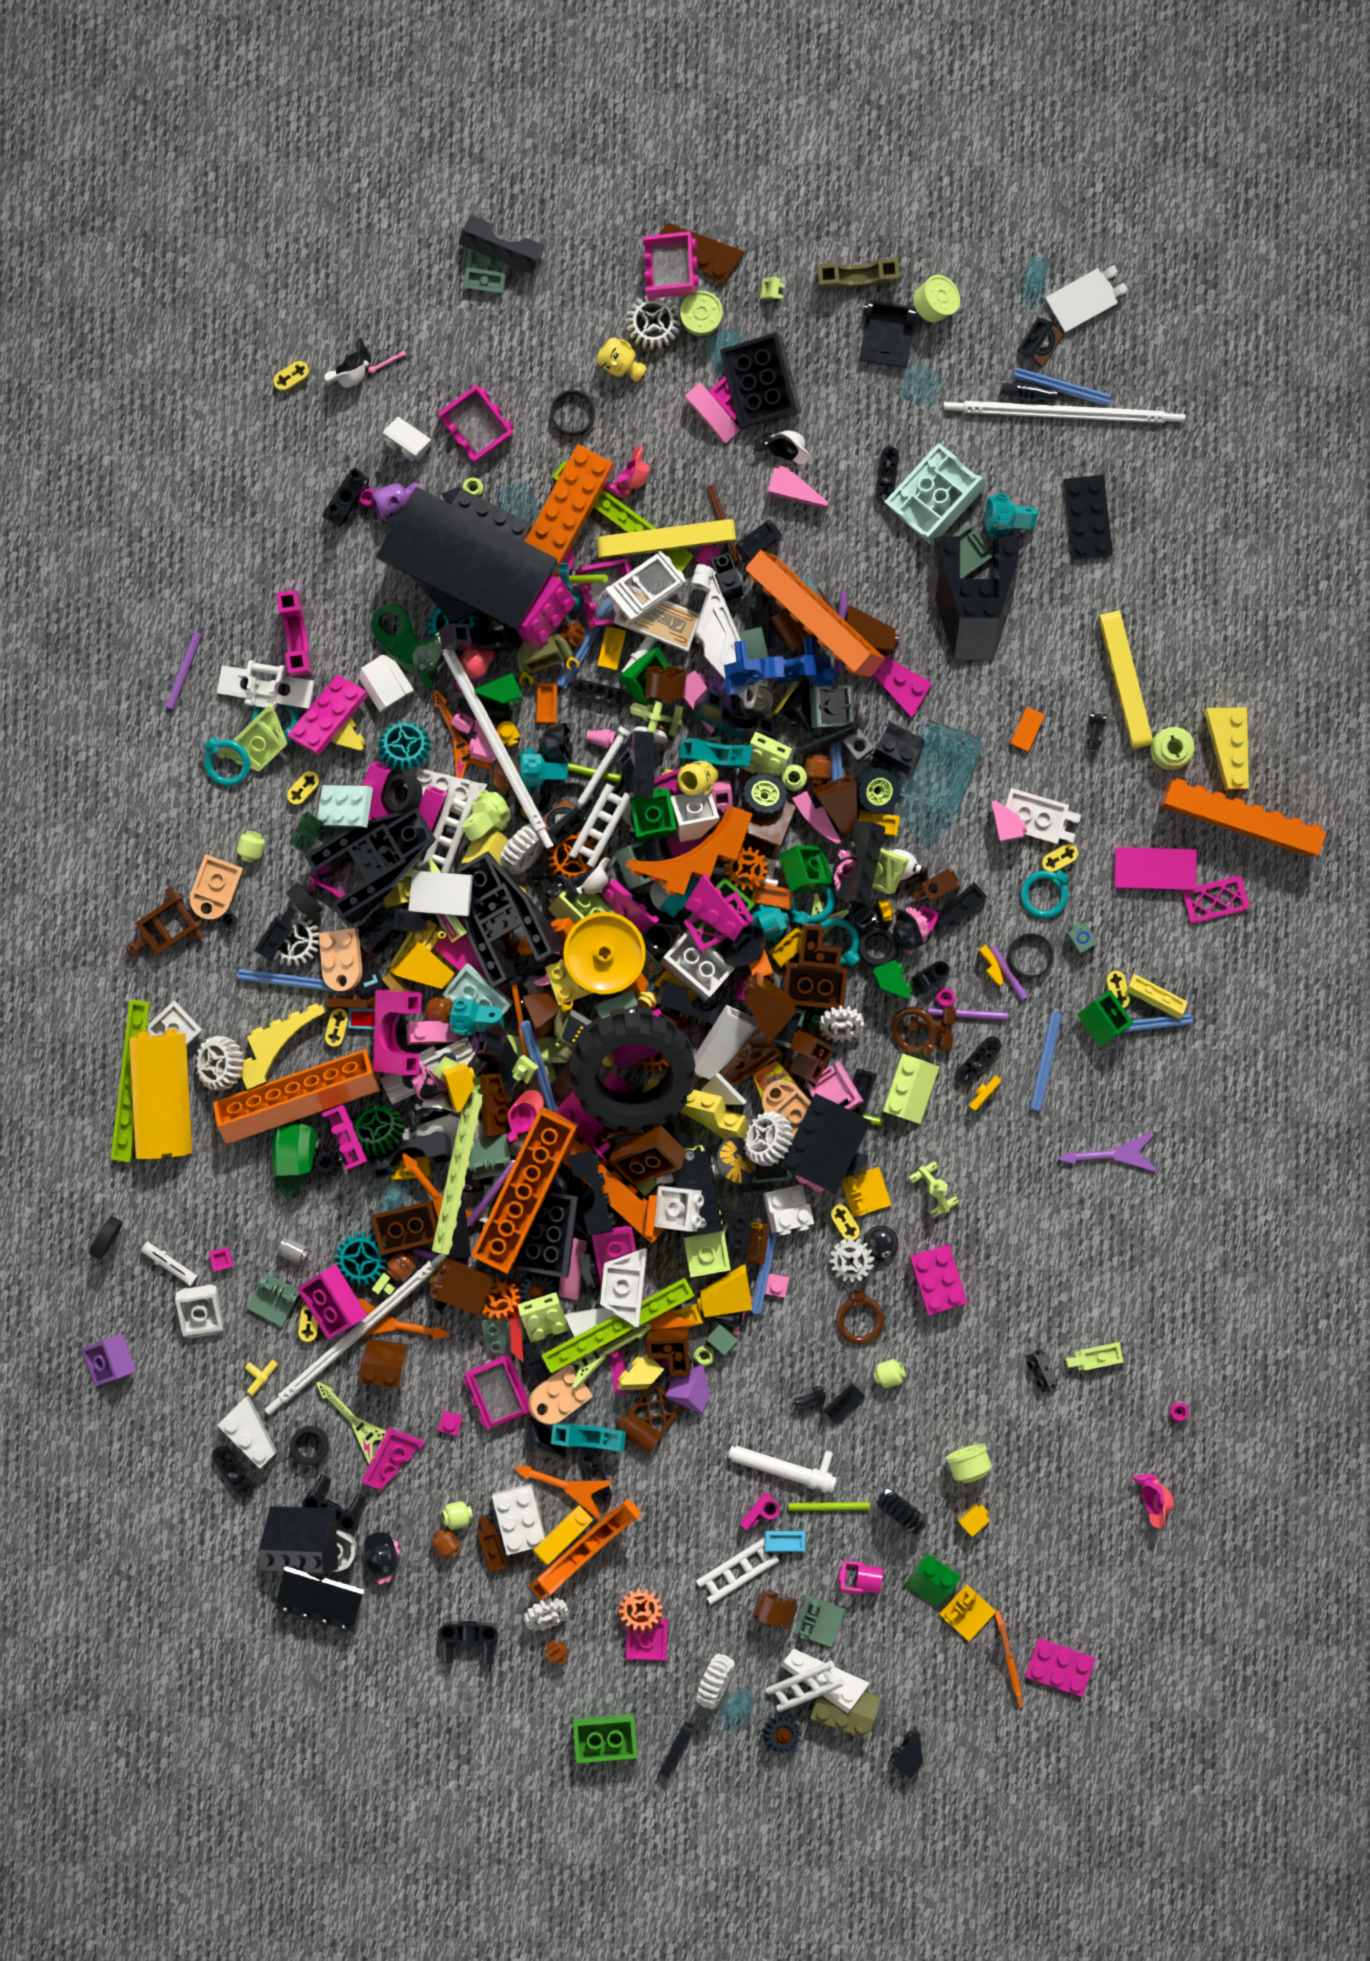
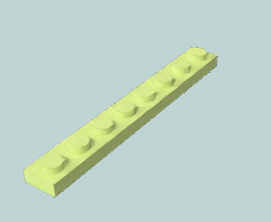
M471 1092L461 1111L432 1251L449 1255L452 1247L453 1232L457 1225V1213L461 1206V1194L465 1187V1175L469 1167L470 1152L474 1145V1133L478 1126V1114L482 1107V1094Z

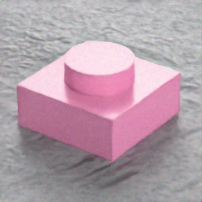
M460 710L453 717L451 724L459 731L468 734L477 719Z
M769 1274L765 1294L785 1298L789 1277Z

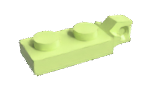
M1120 1342L1081 1349L1075 1352V1357L1065 1359L1068 1368L1078 1366V1370H1089L1124 1362Z

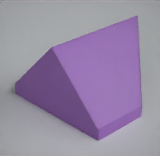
M701 1364L691 1369L690 1376L674 1378L665 1398L702 1414L710 1397L704 1365Z

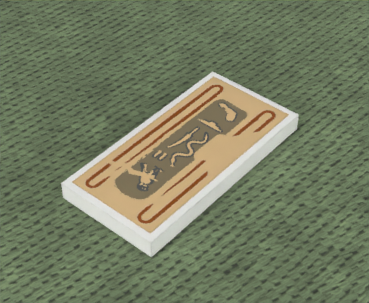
M628 584L626 585L642 605L649 601V598L642 590ZM666 600L629 627L625 625L627 616L622 610L616 613L613 623L688 652L700 614Z

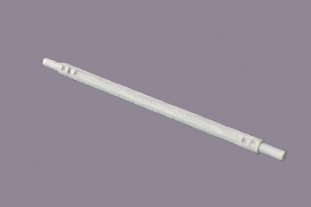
M964 401V403L944 402V410L964 411V413L1148 423H1165V421L1185 422V414L1165 413V411Z
M443 650L446 662L518 797L534 831L538 832L546 849L553 847L554 845L545 830L546 825L454 650Z
M439 1254L432 1262L428 1261L426 1265L278 1394L279 1397L268 1405L265 1411L270 1415L284 1402L287 1403L413 1290L438 1270L437 1267L447 1258V1255Z

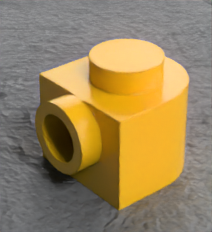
M505 721L497 727V734L503 745L511 747L518 743L517 739L521 737L513 723Z

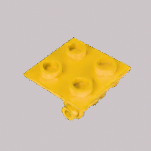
M879 1167L867 1170L866 1175L854 1174L843 1179L842 1185L853 1217L891 1206Z
M966 1584L939 1614L948 1624L952 1625L962 1636L970 1641L996 1611Z

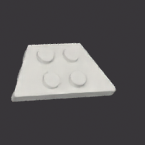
M645 1248L604 1263L600 1304L635 1327L640 1326L648 1250Z

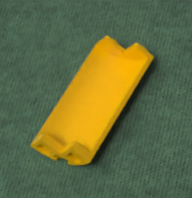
M176 1029L165 1030V1034L158 1036L149 1035V1032H139L137 1036L129 1038L136 1159H158L166 1156L177 1157L191 1154L192 1138L186 1033H178Z

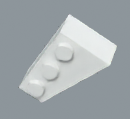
M249 1395L217 1425L259 1468L264 1466L277 1453Z

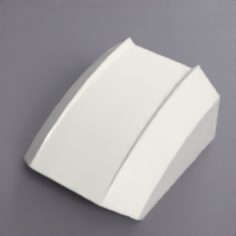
M381 655L361 668L358 678L380 713H383L393 704L415 692L397 663L389 656Z
M208 1284L206 1286L184 1288L176 1293L175 1302L183 1337H205L217 1335L223 1331L216 1286Z

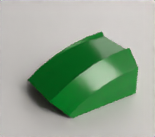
M655 648L640 657L619 678L630 693V696L641 704L649 705L655 700L645 698L647 668L660 666V669H666V666H670L660 648Z
M663 787L654 788L653 798L631 797L630 804L638 842H647L654 838L662 839L678 834L669 789Z
M303 1124L280 1125L274 1129L272 1167L275 1175H301L311 1171L318 1135L312 1127Z

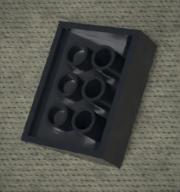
M775 332L720 349L740 428L802 413L782 335Z
M815 1093L791 1142L792 1145L788 1148L789 1152H786L780 1167L837 1194L872 1121Z
M548 1190L512 1269L569 1278L579 1196Z
M270 1506L259 1547V1570L284 1571L285 1566L308 1573H326L338 1570L336 1508Z
M285 1566L275 1609L285 1615H297L298 1618L305 1621H317L321 1626L328 1627L330 1625L337 1627L341 1632H354L361 1610L364 1590Z

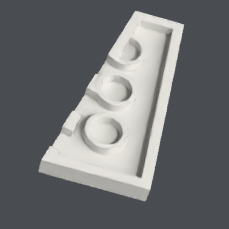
M793 1649L781 1666L796 1676L824 1664V1662ZM834 1667L830 1670L836 1680L842 1678L845 1681V1686L822 1696L848 1714L870 1683ZM823 1673L814 1676L820 1687L828 1684ZM807 1680L803 1681L808 1686H810Z

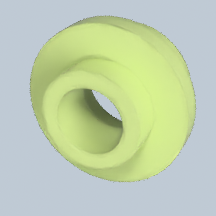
M469 478L464 482L463 489L476 496H480L483 491V485L479 479ZM476 485L477 489L472 492L469 490V487Z
M700 1346L694 1353V1359L697 1364L708 1366L714 1360V1352L708 1346ZM702 1352L708 1354L707 1359H701L700 1355Z

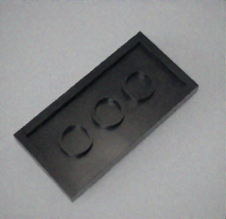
M1104 474L1064 479L1072 559L1113 555Z

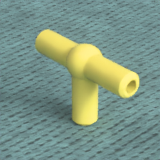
M441 924L434 930L431 938L425 945L429 951L433 949L439 939L446 937Z
M271 1360L262 1372L251 1363L245 1366V1369L257 1378L247 1390L250 1395L253 1396L261 1385L267 1382L269 1375L278 1366L274 1360Z

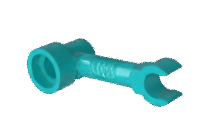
M560 563V569H558L560 579L576 601L573 609L582 608L580 592L571 591L568 563Z

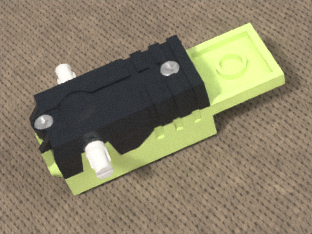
M702 1145L686 1150L680 1170L656 1178L657 1184L674 1182L675 1188L700 1190L704 1198V1203L699 1209L702 1223L697 1232L682 1230L690 1277L731 1270L714 1175H718L720 1172L717 1164L712 1165L710 1151L705 1150Z

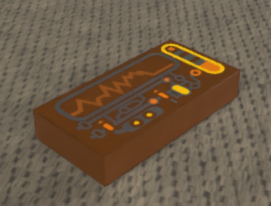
M570 1060L551 1085L552 1091L564 1100L573 1091L570 1078Z
M751 1221L746 1261L765 1264L770 1224Z

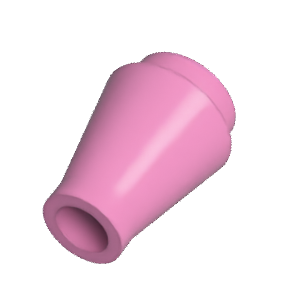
M612 729L588 730L586 742L610 749L617 738V732H613Z

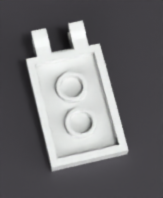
M1114 265L1102 273L1097 268L1045 297L1064 334L1117 305L1118 302L1115 298L1126 293L1128 289L1124 283L1113 289L1109 282V279L1118 273Z
M1011 788L1005 807L1019 815L1021 821L1025 820L1027 832L1023 833L1024 835L1058 844L1059 839L1073 843L1075 834L1066 832L1065 828L1068 821L1079 824L1080 814L1069 812V805Z

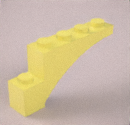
M318 1003L307 1007V1011L302 1014L297 1011L288 1015V1020L281 1022L278 1019L269 1023V1028L263 1030L262 1027L250 1031L251 1035L247 1038L256 1060H253L252 1057L244 1060L241 1066L243 1070L240 1071L247 1090L268 1082L267 1075L283 1046L303 1026L327 1013L324 1005L318 1006Z
M650 1078L643 1092L652 1089L660 1081ZM693 1090L690 1095L686 1096L687 1103L680 1113L706 1126L719 1135L723 1141L731 1137L746 1138L745 1133L749 1131L746 1117L727 1111L721 1096Z

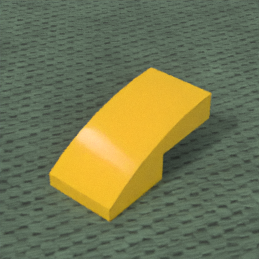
M984 945L978 951L991 965L985 972L1000 986L1003 984L999 965L990 949Z

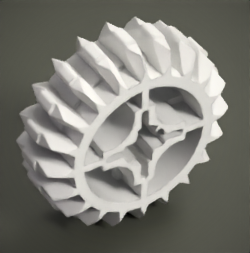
M646 295L644 303L639 298L637 300L639 306L632 304L634 311H628V315L632 318H627L626 323L632 325L627 327V331H633L630 337L631 339L637 337L636 344L643 341V348H646L647 343H649L651 350L654 349V344H657L658 348L661 349V342L668 346L669 341L667 338L674 341L675 336L672 333H679V329L676 326H680V321L676 319L680 315L679 313H674L677 310L676 306L669 308L671 305L670 300L665 304L663 303L664 297L660 298L659 301L656 300L657 298L648 301ZM650 307L660 308V310L658 309L654 313L644 311ZM665 312L670 319L668 329L661 322ZM639 315L646 322L642 332L636 324ZM650 319H651V320L657 319V324H658V325H656V324L650 325ZM653 331H657L660 334L662 333V335L658 337L647 336Z
M531 824L518 830L501 852L500 864L513 875H518L521 872H525L527 868H530L543 852V848H545L538 832L534 831Z
M296 912L292 919L295 924L287 937H292L291 934L295 933V937L303 941H297V943L294 942L295 944L291 945V941L286 939L288 955L279 950L274 957L276 960L281 956L280 964H284L286 959L288 960L287 966H291L293 960L295 965L299 966L300 959L306 964V956L310 959L314 958L310 953L311 950L318 952V949L313 947L314 944L320 945L319 941L314 938L319 937V933H313V931L318 929V926L310 927L313 920L309 919L305 922L307 917L305 914L299 919V913ZM299 923L306 928L309 938L299 935ZM308 944L304 952L294 956L298 945Z
M215 1036L206 1039L205 1043H201L202 1049L197 1050L199 1056L195 1057L198 1060L195 1067L198 1068L196 1074L200 1076L199 1081L203 1082V1086L211 1090L224 1091L232 1088L234 1084L238 1083L237 1078L242 1077L240 1071L243 1070L241 1063L244 1060L241 1059L243 1053L239 1051L240 1046L234 1040L225 1036Z
M772 1111L764 1112L763 1115L758 1114V1118L753 1119V1124L748 1126L749 1131L745 1133L747 1137L743 1140L746 1145L743 1149L746 1150V1155L752 1162L761 1166H772L773 1163H779V1158L784 1159L785 1152H789L788 1147L792 1145L790 1140L794 1137L791 1134L793 1128L789 1120L781 1114Z
M717 1654L712 1658L700 1682L696 1697L697 1703L705 1708L714 1709L717 1707L730 1682L735 1666L734 1660L721 1654Z

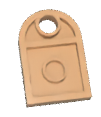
M205 854L190 894V905L193 911L205 919H217L226 913L231 905L244 868ZM210 903L212 905V912L210 914L202 912L203 904Z
M358 928L319 933L322 974L325 983L336 991H349L355 988L362 977ZM345 976L347 983L342 987L340 985V978Z
M776 1080L764 1089L761 1098L764 1111H772L785 1116L793 1128L791 1134L795 1136L811 1103L803 1092L788 1080ZM779 1088L781 1090L780 1096L778 1098L770 1097L771 1089Z
M571 1363L561 1368L532 1391L529 1398V1410L537 1421L544 1424L558 1423L593 1397L584 1382L578 1389H574L573 1383L577 1372ZM539 1404H543L546 1407L543 1415H539L537 1412Z

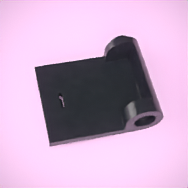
M869 300L868 304L865 303L863 315L866 316L859 361L907 368L916 308Z

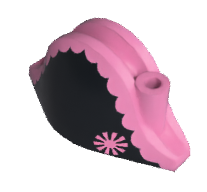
M421 1063L419 1074L411 1080L419 1099L431 1102L443 1097H449L446 1084L434 1075L427 1066Z

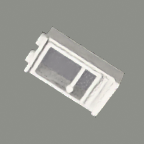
M660 550L639 567L605 588L602 598L604 600L609 596L615 602L613 606L614 611L619 613L622 610L627 616L625 625L629 627L682 590L686 580L683 573L673 566L671 559Z

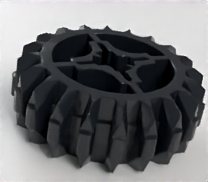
M885 1489L878 1496L877 1506L913 1534H919L925 1528L928 1522L926 1516L891 1489Z

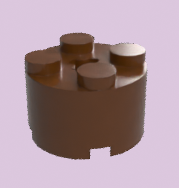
M660 666L648 667L645 698H659L663 703H673L674 699L685 700L686 670L666 666V669H660Z
M771 1590L762 1591V1593H759L752 1617H758L757 1620L772 1626L779 1627L782 1624L785 1625L784 1629H791L798 1608L796 1604L797 1599L788 1596L780 1598L777 1592Z

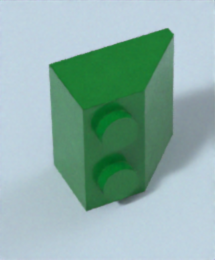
M513 673L475 689L480 698L503 707L509 706L510 709L521 705L520 701L524 700Z
M795 845L779 855L791 892L805 893L834 884L823 847Z
M926 1551L904 1583V1586L938 1608L950 1595L960 1580L961 1575Z

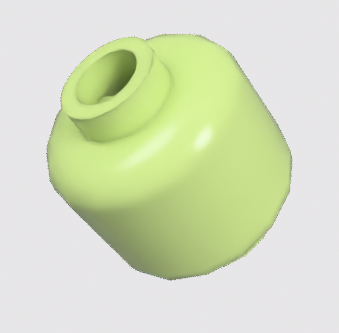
M793 764L784 768L780 780L785 785V789L795 792L804 787L807 775L802 767Z
M246 831L239 838L237 853L246 862L260 859L263 854L265 840L257 832Z
M894 1359L879 1363L874 1373L876 1383L881 1384L884 1388H891L902 1384L903 1378L906 1376L902 1363Z
M463 1501L447 1504L444 1510L441 1511L443 1524L445 1527L448 1526L450 1530L467 1527L470 1519L473 1518L471 1507H467Z

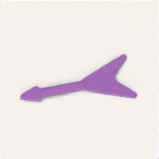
M1149 1132L1112 1151L1084 1153L1071 1151L1060 1156L1058 1159L1075 1164L1076 1161L1114 1159L1156 1171V1167L1140 1154V1150L1154 1133Z

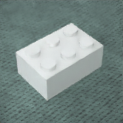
M689 930L683 934L659 962L703 1002L710 998L735 969V967L728 965L723 960V957L712 947L704 952L699 951V947Z
M533 1484L492 1494L506 1554L510 1555L536 1548L546 1535Z

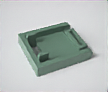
M968 524L953 535L960 536V578L966 577L993 557L992 553L983 557V554L989 549L975 530L970 534L966 533L972 528L971 524Z

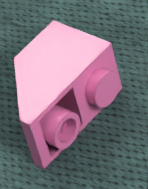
M475 720L473 732H476L475 737L470 740L468 750L471 751L470 758L493 764L497 757L481 726Z

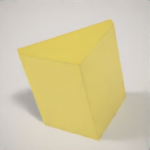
M489 829L483 836L471 841L461 865L467 864L485 852H489L500 864L501 852L509 840L498 829Z

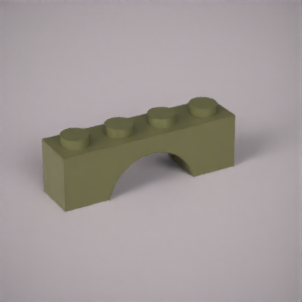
M898 258L878 259L861 265L818 264V289L899 283Z

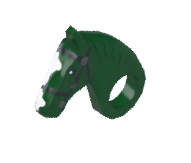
M390 603L378 607L372 614L371 628L380 647L398 666L420 678L425 687L431 691L434 689L432 678L435 677L445 660L443 656L444 651L441 649L438 640L440 635L434 636L429 641L419 643L415 637L409 613L402 606ZM386 612L394 613L400 620L401 627L397 635H389L382 628L381 621Z

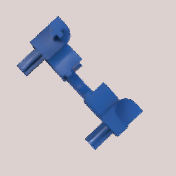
M814 637L803 639L805 655H802V658L787 660L783 659V656L748 659L746 641L734 642L736 662L724 665L725 681L722 682L719 689L723 690V693H727V695H738L746 690L747 685H754L759 680L773 678L774 684L799 681V676H810L815 685L827 687L833 686V679H837V675H840V672L836 671V667H831L830 655L817 656Z

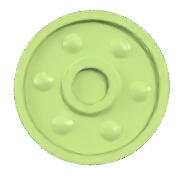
M934 275L927 279L924 284L915 290L913 296L914 306L920 316L934 323L955 313L960 305V295L957 287L950 279L942 275Z
M696 291V295L689 294L682 302L680 308L681 320L687 331L695 336L712 334L718 328L722 319V305L719 299L708 291Z
M1178 727L1166 728L1158 732L1153 738V745L1150 747L1154 762L1166 770H1177L1184 767L1192 758L1195 750L1191 735Z
M984 1443L957 1450L945 1458L950 1466L954 1480L962 1483L979 1480L988 1475L992 1468L987 1447Z

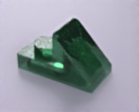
M306 812L290 841L307 852L323 830V822Z

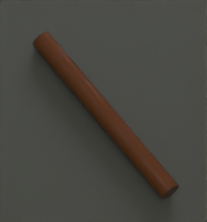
M710 485L707 487L717 519L718 521L726 520L715 485ZM734 541L726 543L733 562L740 561Z

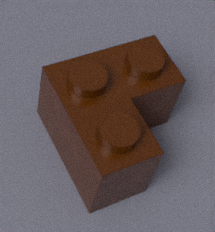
M802 922L798 964L839 969L841 947L822 945V924Z
M798 1030L793 1036L790 1049L798 1053L792 1060L789 1071L817 1084L834 1047Z
M689 1328L649 1330L646 1340L648 1359L669 1358L670 1376H690L692 1358Z

